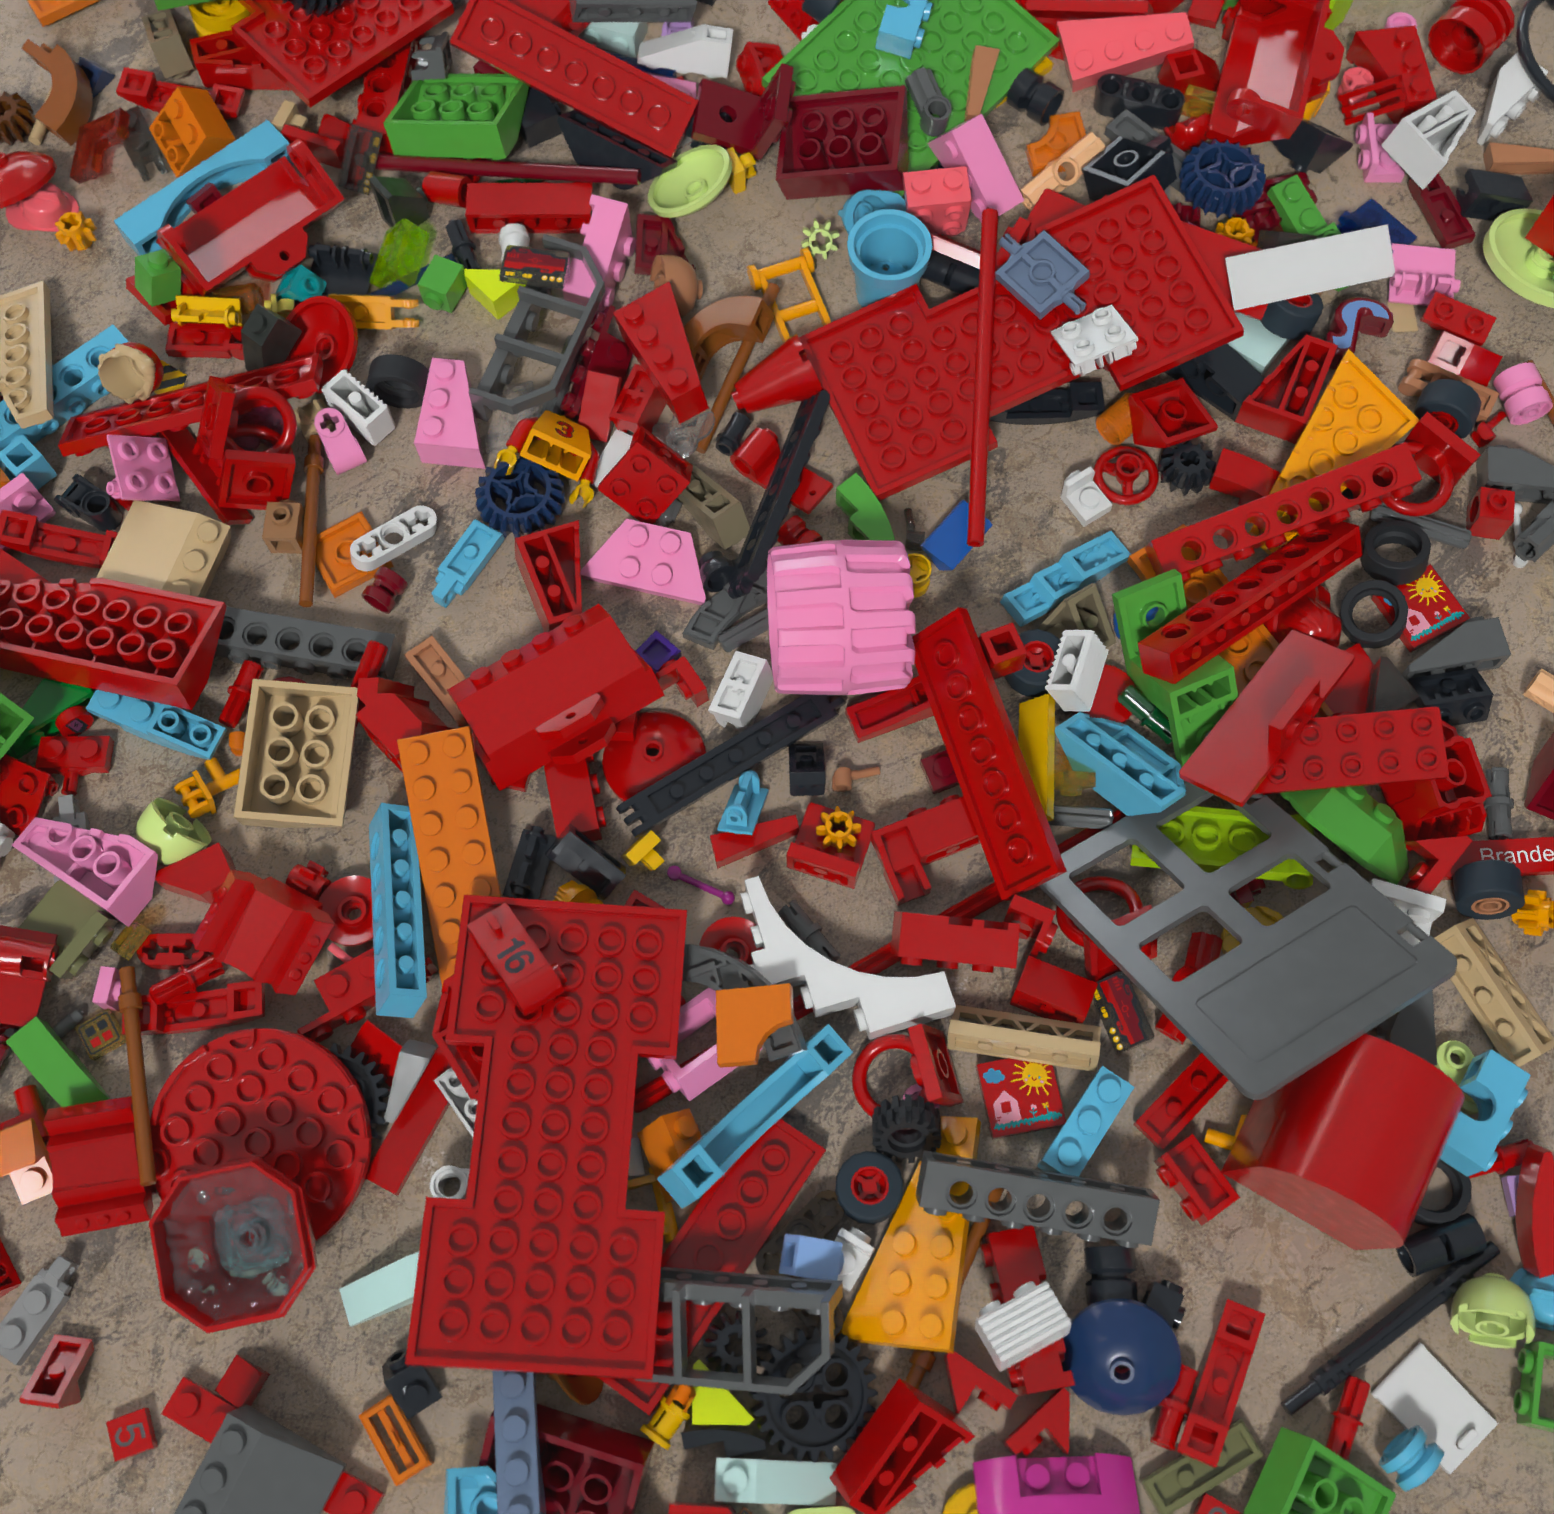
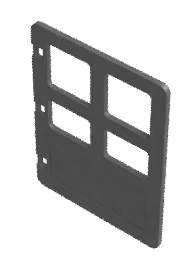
M1186 781L1184 783L1186 787L1185 796L1162 812L1126 816L1062 853L1061 857L1067 872L1039 885L1054 903L1244 1096L1253 1100H1261L1268 1097L1453 977L1457 969V959L1448 949L1431 935L1428 936L1413 923V920L1348 864L1342 863L1329 852L1328 847L1269 797L1262 794L1252 795L1251 797L1256 801L1250 805L1245 803L1243 807H1239L1233 803L1231 804L1270 838L1214 872L1207 873L1203 871L1158 829L1160 826L1214 796V794ZM1136 845L1183 890L1129 923L1118 926L1071 879L1124 847ZM1287 859L1296 860L1329 889L1271 926L1262 925L1230 896L1232 892ZM1324 859L1335 869L1327 873L1316 862ZM1199 912L1209 913L1241 943L1179 982L1172 981L1140 950L1141 947ZM1408 931L1420 942L1412 946L1400 934Z

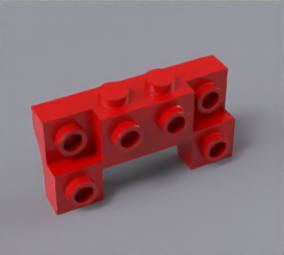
M958 794L948 796L940 801L939 806L928 810L926 807L917 808L908 813L907 818L870 833V840L884 869L883 875L897 906L931 893L932 887L922 866L981 844L964 796L960 797Z

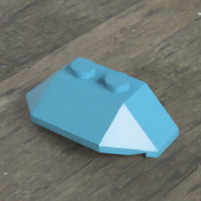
M1078 712L1055 727V734L1075 776L1125 815L1134 816L1160 813L1185 796L1186 787L1184 780L1179 778L1180 763L1128 725L1104 718H1092L1090 714Z

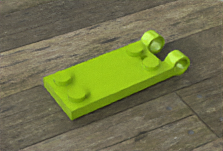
M1200 806L1189 809L1158 828L1207 873L1216 871L1270 838L1239 810ZM1300 814L1290 815L1314 836V827ZM1132 845L1131 866L1160 868L1138 846ZM1287 859L1255 878L1283 881L1287 887L1292 889H1306L1313 884V875L1294 859Z

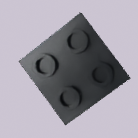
M320 242L309 246L308 255L310 258H314L310 271L327 283L322 296L328 297L329 294L368 295L379 256L378 253L368 252L367 248L360 250L349 248V246H343L341 249L340 245L336 244L332 248L328 245H322Z

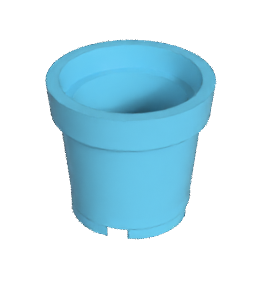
M883 209L865 215L852 227L847 241L848 257L855 276L856 297L861 307L864 308L914 284L919 286L921 276L926 271L931 256L932 239L927 227L914 215L901 210Z

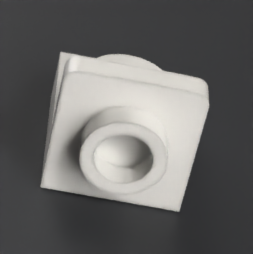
M1091 466L1082 472L1076 470L1064 480L1060 497L1083 527L1110 512L1112 508V503L1093 481L1095 471Z
M851 1227L849 1232L841 1228L835 1241L843 1243L842 1252L844 1255V1265L841 1273L838 1275V1280L842 1281L843 1288L848 1292L852 1290L875 1249L869 1245L871 1238L854 1227Z

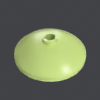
M711 144L702 145L674 158L678 161L677 167L655 177L649 188L648 203L652 210L662 217L680 218L696 213L710 205L727 185L732 171V159L723 147Z

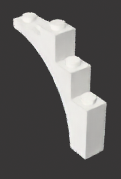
M759 876L745 880L746 892L740 893L745 913H753L756 926L750 927L756 948L763 947L761 950L751 952L753 964L750 966L762 974L772 985L790 983L794 987L805 983V986L800 988L805 1008L813 1009L815 1018L858 1005L859 1009L853 1010L857 1027L860 1032L866 1030L868 1039L871 1040L954 1014L956 1005L945 972L918 977H884L858 972L830 961L807 946L785 925L769 902Z

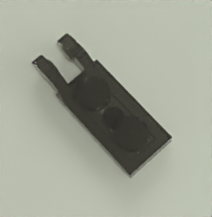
M139 106L110 117L135 169H138L144 182L150 180V174L145 166L148 163L154 161L161 174L168 172L162 160L163 155L149 130V126Z

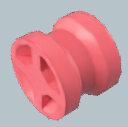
M1361 67L1348 69L1344 73L1337 90V100L1339 101L1338 95L1373 83L1372 74ZM1368 93L1350 98V104L1367 99Z

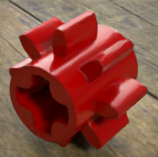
M310 860L307 867L301 864L294 866L288 874L285 884L318 901L322 892L331 884V880L326 878L329 872L325 870V867Z

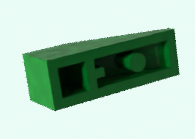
M42 679L22 707L34 719L5 754L19 759L37 748L41 737L59 734L60 732L55 725L58 715L72 706L81 705L86 707L96 690L50 679Z

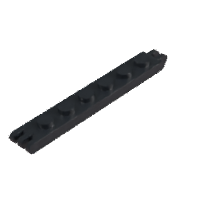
M822 390L800 403L730 576L728 594L732 599L749 594L754 582L758 581L767 568L768 551L778 540V529L789 512L790 507L788 504L792 494L800 485L799 476L811 457L809 451L813 441L821 432L820 424L830 401V395L826 390Z
M804 694L622 802L616 807V810L619 814H623L631 808L634 810L632 814L624 818V822L627 826L632 825L638 820L642 822L641 825L631 831L633 836L637 838L736 779L743 772L754 768L829 723L839 715L836 710L842 707L846 701L843 696L830 702L829 698L834 695Z

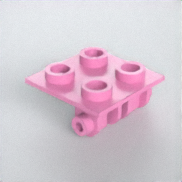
M1391 244L1395 274L1389 277L1388 302L1428 306L1435 292L1454 299V293H1458L1460 289V280L1455 279L1456 250Z
M109 434L106 436L116 478L106 485L108 495L121 500L181 501L166 438Z

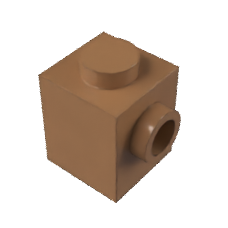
M292 500L267 502L262 539L270 552L302 554L304 508L301 503Z

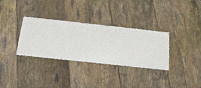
M1388 224L1225 258L1234 311L1388 278L1395 274Z

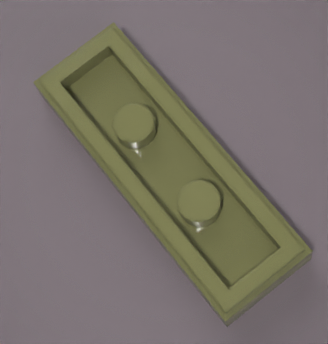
M1238 1419L1230 1424L1216 1468L1181 1454L1140 1479L1139 1482L1158 1514H1172L1264 1455L1243 1420Z

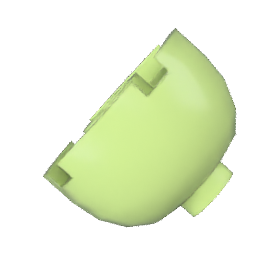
M156 798L148 804L138 819L135 832L139 842L158 854L157 865L162 863L169 866L205 849L212 839L207 829L198 819H195L192 825L189 820L183 817L186 813L184 808L163 798Z
M1486 1273L1483 1276L1474 1277L1464 1282L1456 1291L1451 1306L1450 1324L1453 1331L1458 1335L1459 1328L1471 1333L1468 1341L1492 1348L1509 1349L1516 1347V1340L1526 1338V1344L1532 1342L1535 1336V1313L1527 1293L1514 1282L1507 1280L1503 1275Z

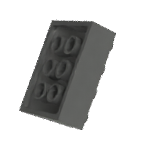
M246 1404L227 1413L174 1514H322L347 1464Z

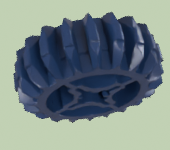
M1214 138L1210 144L1203 141L1199 147H1193L1189 155L1186 156V159L1183 160L1179 173L1180 192L1185 194V202H1193V210L1195 208L1204 209V216L1208 212L1215 213L1216 218L1221 214H1225L1229 219L1234 213L1242 216L1246 209L1251 210L1256 202H1258L1264 190L1263 188L1266 183L1265 165L1260 163V155H1251V147L1243 149L1240 147V142L1234 145L1230 144L1228 139L1224 143H1219Z
M522 456L517 459L513 472L510 475H506L509 467L507 462H499L496 469L486 466V476L479 477V487L475 488L476 507L481 513L480 516L485 524L489 523V527L497 531L500 530L505 538L512 532L514 538L521 537L522 533H527L528 535L537 529L539 531L545 530V524L555 526V516L562 515L561 505L565 504V495L563 493L565 488L559 473L531 460H527ZM535 482L541 484L546 489L545 495L539 494L538 490L534 489L533 485ZM496 497L501 498L503 503H506V511L501 510L495 505Z

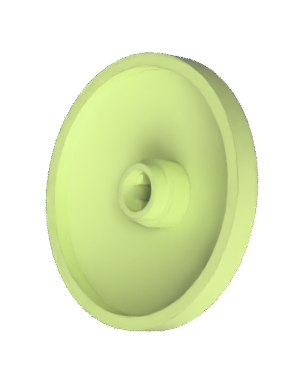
M1515 209L1501 214L1494 220L1483 240V252L1489 267L1501 282L1515 293L1534 303L1554 308V281L1552 278L1554 274V257L1525 238L1543 210Z

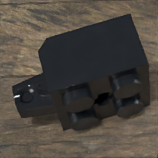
M1160 134L1145 145L1125 137H1117L1082 168L1089 199L1097 201L1102 199L1104 195L1113 194L1152 175L1156 176L1161 187L1165 190L1177 179L1171 138Z

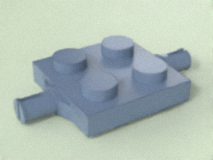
M1045 230L1032 241L1022 245L1016 242L1010 234H1005V238H1001L999 245L1010 254V257L995 272V278L1041 320L1062 303H1065L1076 315L1080 314V310L1082 312L1085 309L1086 303L1077 297L1074 292L1090 278V271Z

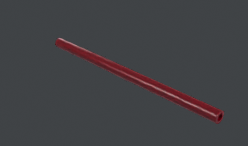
M377 154L375 164H371L373 170L421 173L439 171L456 175L640 185L641 170L631 168Z

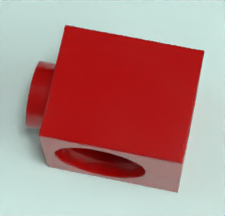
M1488 487L1479 488L1467 505L1466 529L1472 532V536L1500 540L1514 522L1515 491Z

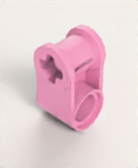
M325 408L319 411L315 416L314 424L336 474L340 475L366 463L365 455L356 437L352 435L343 415L334 408ZM332 420L337 430L330 432L326 428L325 422Z

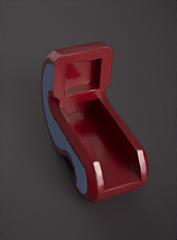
M1352 297L1340 303L1328 325V333L1324 341L1338 345L1329 367L1330 369H1337L1348 349L1352 353L1355 352L1359 331L1362 334L1380 338L1388 335L1394 319L1393 313L1386 305L1377 300Z

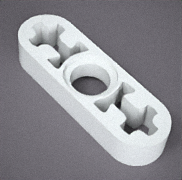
M415 506L357 538L350 547L352 565L360 571H372L431 538L437 529L436 513L427 506ZM419 519L422 523L416 524V520ZM389 533H398L404 539L398 544H391L384 538ZM360 551H364L367 554L372 552V557L368 558L365 554L360 556Z

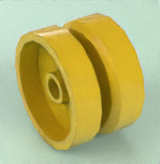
M213 0L188 5L198 37L232 30L231 26L251 14L237 0Z

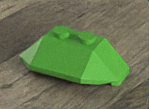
M1363 786L1280 793L1284 799L1290 801L1292 807L1308 823L1361 866L1378 877L1385 878L1387 882L1397 885L1409 870L1402 821L1396 817L1395 812L1389 806L1377 802L1367 794Z

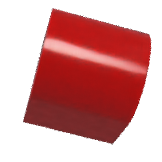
M1364 1033L1268 1097L1254 1100L1221 1173L1353 1250L1400 1248L1406 1240L1465 1097L1460 1087L1448 1075L1431 1063L1395 1044Z

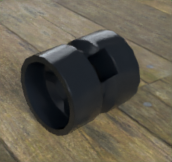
M1026 68L1013 81L1009 88L1006 102L1019 112L1027 111L1028 118L1040 126H1045L1049 123L1050 116L1055 115L1059 110L1065 93L1063 89L1050 81L1044 83L1043 76L1031 68Z
M1123 1246L1084 1248L1085 1271L1091 1274L1092 1279L1086 1282L1087 1305L1114 1298L1138 1301L1137 1282L1130 1278V1274L1136 1270L1134 1248Z

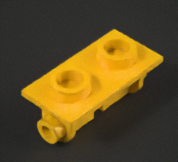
M176 295L177 309H172L171 319L173 322H177L178 325L184 326L186 323L225 324L226 328L243 326L240 298Z

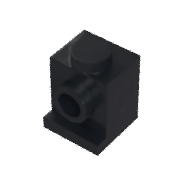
M1162 1279L1161 1283L1155 1281L1148 1284L1141 1303L1160 1313L1173 1329H1178L1186 1308L1181 1306L1184 1295H1182L1184 1289L1165 1279Z

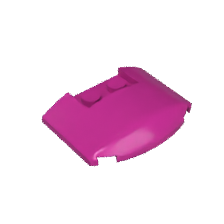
M1095 1453L1094 1456L1016 1458V1455L977 1461L972 1464L978 1514H1140L1132 1458L1128 1456Z

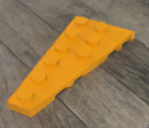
M1348 349L1269 495L1391 448L1417 424L1419 419ZM1342 486V487H1341V493H1342L1347 487ZM1309 499L1310 507L1315 511L1321 512L1322 506L1320 502L1316 499ZM1277 511L1278 519L1284 524H1290L1289 515L1284 511ZM1252 524L1248 534L1259 536L1257 526ZM1298 533L1287 536V542L1278 547L1268 550L1266 545L1261 548L1268 555H1271L1286 545Z
M941 1116L942 1140L941 1146L936 1148V1152L977 1159L981 1129L980 1120L971 1117ZM921 1160L839 1334L843 1333L849 1337L848 1342L945 1353L954 1352L969 1220L964 1219L960 1213L947 1211L946 1216H937L925 1212L924 1207H919L915 1195ZM964 1181L956 1182L951 1186L949 1193L955 1196L963 1195L968 1190L969 1184Z

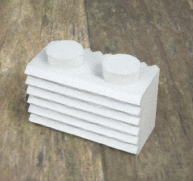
M347 369L341 370L322 387L321 391L327 399L329 408L338 410L343 415L346 423L373 446L381 442L395 429V422L388 405L384 404L383 400H379V397L375 396L374 392L366 389L365 385L357 381L356 377L348 373Z
M1065 630L1062 632L1063 637L1060 638L1061 643L1058 644L1060 648L1056 650L1058 654L1054 656L1056 660L1052 662L1054 666L1050 668L1052 672L1049 674L1050 678L1047 680L1048 685L1045 686V689L1064 711L1089 712L1091 710L1109 651L1103 645V642L1097 638L1098 635L1094 634L1095 631Z
M1046 1281L1037 1286L1034 1282L1026 1283L1013 1293L1015 1298L1002 1305L999 1300L993 1301L978 1312L980 1317L976 1318L975 1330L1000 1372L1053 1344L1062 1337H1066L1070 1333L1072 1323Z

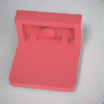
M967 166L903 172L902 180L907 213L914 215L922 221L930 234L936 232L951 237L966 230L972 202Z

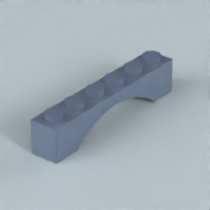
M492 1371L498 1514H546L538 1435L536 1373Z

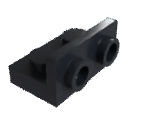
M1477 668L1409 678L1407 690L1418 708L1439 707L1441 720L1451 726L1488 719L1494 694Z

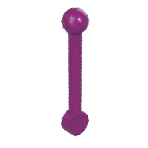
M671 866L667 870V875L672 881L680 879L721 898L722 902L726 905H730L735 901L733 892H723L683 874L678 866Z

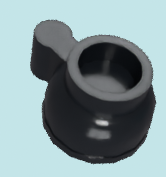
M710 551L703 555L698 565L704 588L709 592H720L723 586L729 583L738 558L730 560L720 551Z

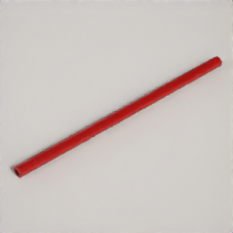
M992 208L982 211L967 530V545L971 547L983 546L985 534L998 211Z

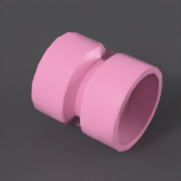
M1526 362L1512 366L1501 372L1493 381L1500 400L1505 402V412L1510 423L1513 425H1522L1535 421L1547 414L1553 407L1547 390L1541 386L1542 378L1534 363Z

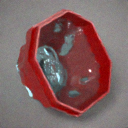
M258 1157L180 1173L149 1221L161 1301L206 1333L285 1317L317 1267L316 1239L308 1211L305 1189ZM250 1232H252L255 1237L254 1242L251 1239Z

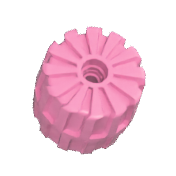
M829 540L777 546L768 551L767 606L772 675L777 693L856 695L903 689L910 684L913 676L912 665L915 664V647L911 634H916L915 614L909 610L914 599L913 580L910 576L909 557L903 543L900 541Z

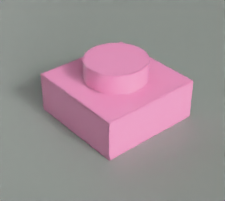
M101 966L92 1002L104 1010L119 1012L118 996L121 995L119 970L113 967Z

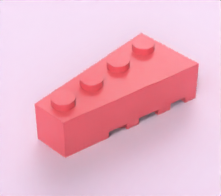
M1186 12L1057 22L1058 39H1060L1059 43L1072 92L1097 85L1099 78L1104 74L1112 73L1126 76L1161 65L1167 54L1193 49L1194 39Z

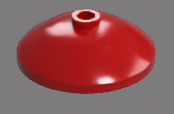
M17 151L9 154L0 153V209L15 204L42 188L54 176L57 170L54 159L41 152Z
M315 296L299 303L286 318V320L302 330V333L284 362L319 353L324 366L319 391L316 393H323L321 391L322 387L341 370L347 369L348 372L350 371L357 353L358 331L352 313L343 303L327 296Z
M663 711L644 712L639 714L634 741L611 740L608 746L604 748L603 771L613 793L624 802L706 753V749L699 732L682 717ZM651 748L659 750L656 756L647 755V751Z

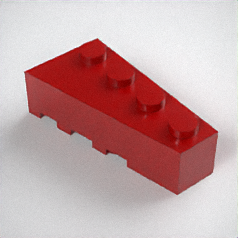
M1034 1226L992 1232L984 1237L986 1244H980L984 1267H991L994 1283L988 1284L991 1302L999 1300L1002 1305L1015 1298L1013 1293L1022 1285L1034 1282L1037 1286L1046 1280V1271ZM1063 1337L1026 1357L1024 1360H1020L1018 1363L1006 1368L1009 1386L1011 1389L1017 1388L1018 1396L1075 1385L1072 1371L1063 1372L1061 1362L1065 1360L1064 1353H1066Z

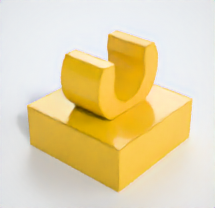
M732 147L726 149L732 159V171L728 183L734 194L746 190V179L756 175L753 167L756 161L750 152L738 157Z
M649 830L620 857L629 866L636 865L641 861L650 872L652 870L655 871L664 862L663 858L653 849L661 839L652 830Z

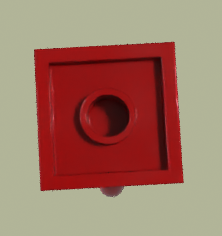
M209 376L197 442L208 458L222 460L225 449L247 451L238 446L231 437L235 434L238 423L237 406L248 400L260 399L273 404L278 409L283 419V432L274 446L259 452L285 454L292 446L297 431L296 415L291 404L283 395L271 388L247 386L233 391L223 378Z
M1427 412L1417 422L1404 442L1407 443L1418 468L1440 484L1438 492L1432 499L1422 503H1411L1402 499L1394 501L1392 496L1381 501L1391 510L1402 515L1419 517L1432 514L1448 502L1453 488L1481 454ZM1373 474L1374 483L1380 487H1385L1383 478Z
M240 423L237 424L235 434L231 437L232 439L245 436L257 437L275 445L280 439L281 434L263 425ZM292 447L285 454L225 449L222 460L215 459L222 468L218 491V507L266 510L267 502L289 500L296 465Z
M1094 876L1074 883L1084 894L1090 891L1104 890L1113 892L1125 900L1129 907V913L1111 920L1115 925L1123 926L1152 909L1151 905L1143 907L1138 893L1121 880L1107 876ZM1057 906L1056 918L1061 931L1069 940L1084 947L1085 974L1088 979L1097 983L1111 975L1122 972ZM1157 938L1140 948L1150 960L1157 957Z
M921 1023L908 1028L910 1036L903 1034L884 1035L871 1041L863 1048L853 1067L852 1087L858 1104L870 1117L874 1114L876 1106L881 1107V1105L875 1102L869 1093L867 1072L872 1061L880 1053L889 1049H901L912 1054L910 1057L911 1069L917 1084L921 1088L918 1096L924 1097V1104L931 1102L951 1107L964 1103L943 1031Z

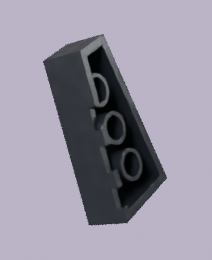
M1224 344L1165 371L1166 374L1175 380L1183 378L1196 395L1233 421L1236 420L1243 401L1265 379L1228 344Z

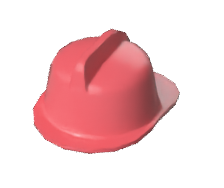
M47 182L32 195L7 206L5 216L8 222L17 229L58 232L59 230L55 222H58L65 213H78L79 206L71 194Z

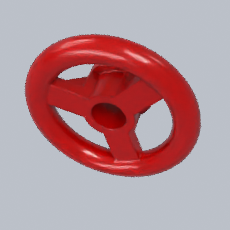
M1118 446L1105 451L1097 459L1093 468L1095 471L1093 477L1095 484L1109 501L1120 505H1135L1147 500L1156 490L1159 481L1158 469L1153 459L1144 451L1130 446ZM1119 456L1116 463L1109 462L1111 459ZM1147 470L1149 474L1147 486L1141 492L1133 495V482L1142 472ZM1103 472L1116 477L1117 482L1121 484L1122 495L1115 493L1105 484Z

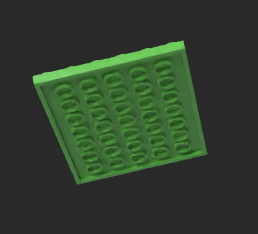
M844 0L835 8L833 13L829 14L762 78L761 85L765 88L768 86L781 63L794 67L792 80L796 82L793 96L906 86V77L911 75L914 70L925 67V69H931L942 96L946 97L952 106L945 133L964 122L971 60L975 45L1000 49L980 112L985 118L1007 97L1009 88L1018 74L1026 68L1034 70L1058 46L1060 39L1015 0H928L933 5L928 22L921 21L920 28L925 29L920 49L914 47L911 58L908 59L875 49L887 4L903 8L909 6L905 1ZM907 89L908 172L932 170L940 162L927 143L938 136H928L920 129V116ZM931 114L933 117L939 118L938 115ZM892 191L899 194L902 198L905 197L904 191Z

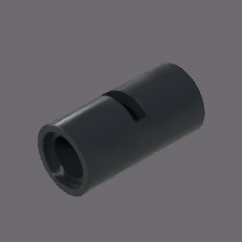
M932 250L927 269L921 278L960 295L979 287L978 268Z
M1465 1213L1455 1220L1436 1224L1408 1235L1403 1246L1396 1248V1252L1406 1272L1410 1276L1416 1277L1486 1250L1487 1243L1478 1221L1470 1213Z

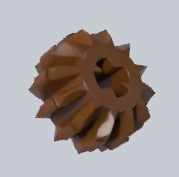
M4 91L2 96H0V144L5 142L11 146L16 140L23 143V137L30 136L36 120L33 113L34 110L18 93L10 95Z

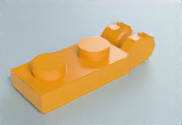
M328 295V297L340 301L349 309L359 329L392 330L395 327H419V319L411 317L395 319L394 307L406 309L419 307L418 299L394 298V296Z

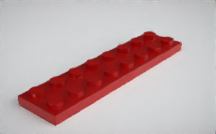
M469 0L449 41L453 47L672 159L695 115L699 100L507 0Z
M317 353L224 377L223 379L233 391L247 386H264L279 392L286 399L293 397L305 399L319 391L324 364L320 354ZM208 382L151 396L145 401L139 399L135 400L132 404L124 403L70 417L58 447L63 457L72 454L84 456L96 448L103 446L109 448L106 437L108 434L154 437L158 432L169 429L171 432L181 431L187 428L189 424L200 422ZM260 399L248 400L237 406L238 415L246 414L252 408L262 405L266 407H274V405Z
M958 607L912 637L915 647V665L1001 900H1011L1014 894L1019 896L1067 872L968 610L967 608Z
M780 1118L705 1192L662 1255L661 1267L746 1273L758 1252L764 1246L826 1153V1149ZM686 1299L688 1359L708 1330L709 1325L724 1306V1302L696 1305L692 1303V1300ZM658 1301L654 1366L674 1368L672 1301ZM598 1377L649 1416H651L660 1399L671 1386V1384L636 1381L635 1379Z

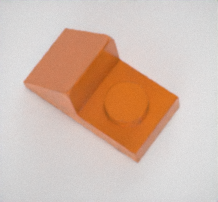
M34 1118L0 1130V1178L10 1175L22 1205L50 1194L53 1189L51 1160Z

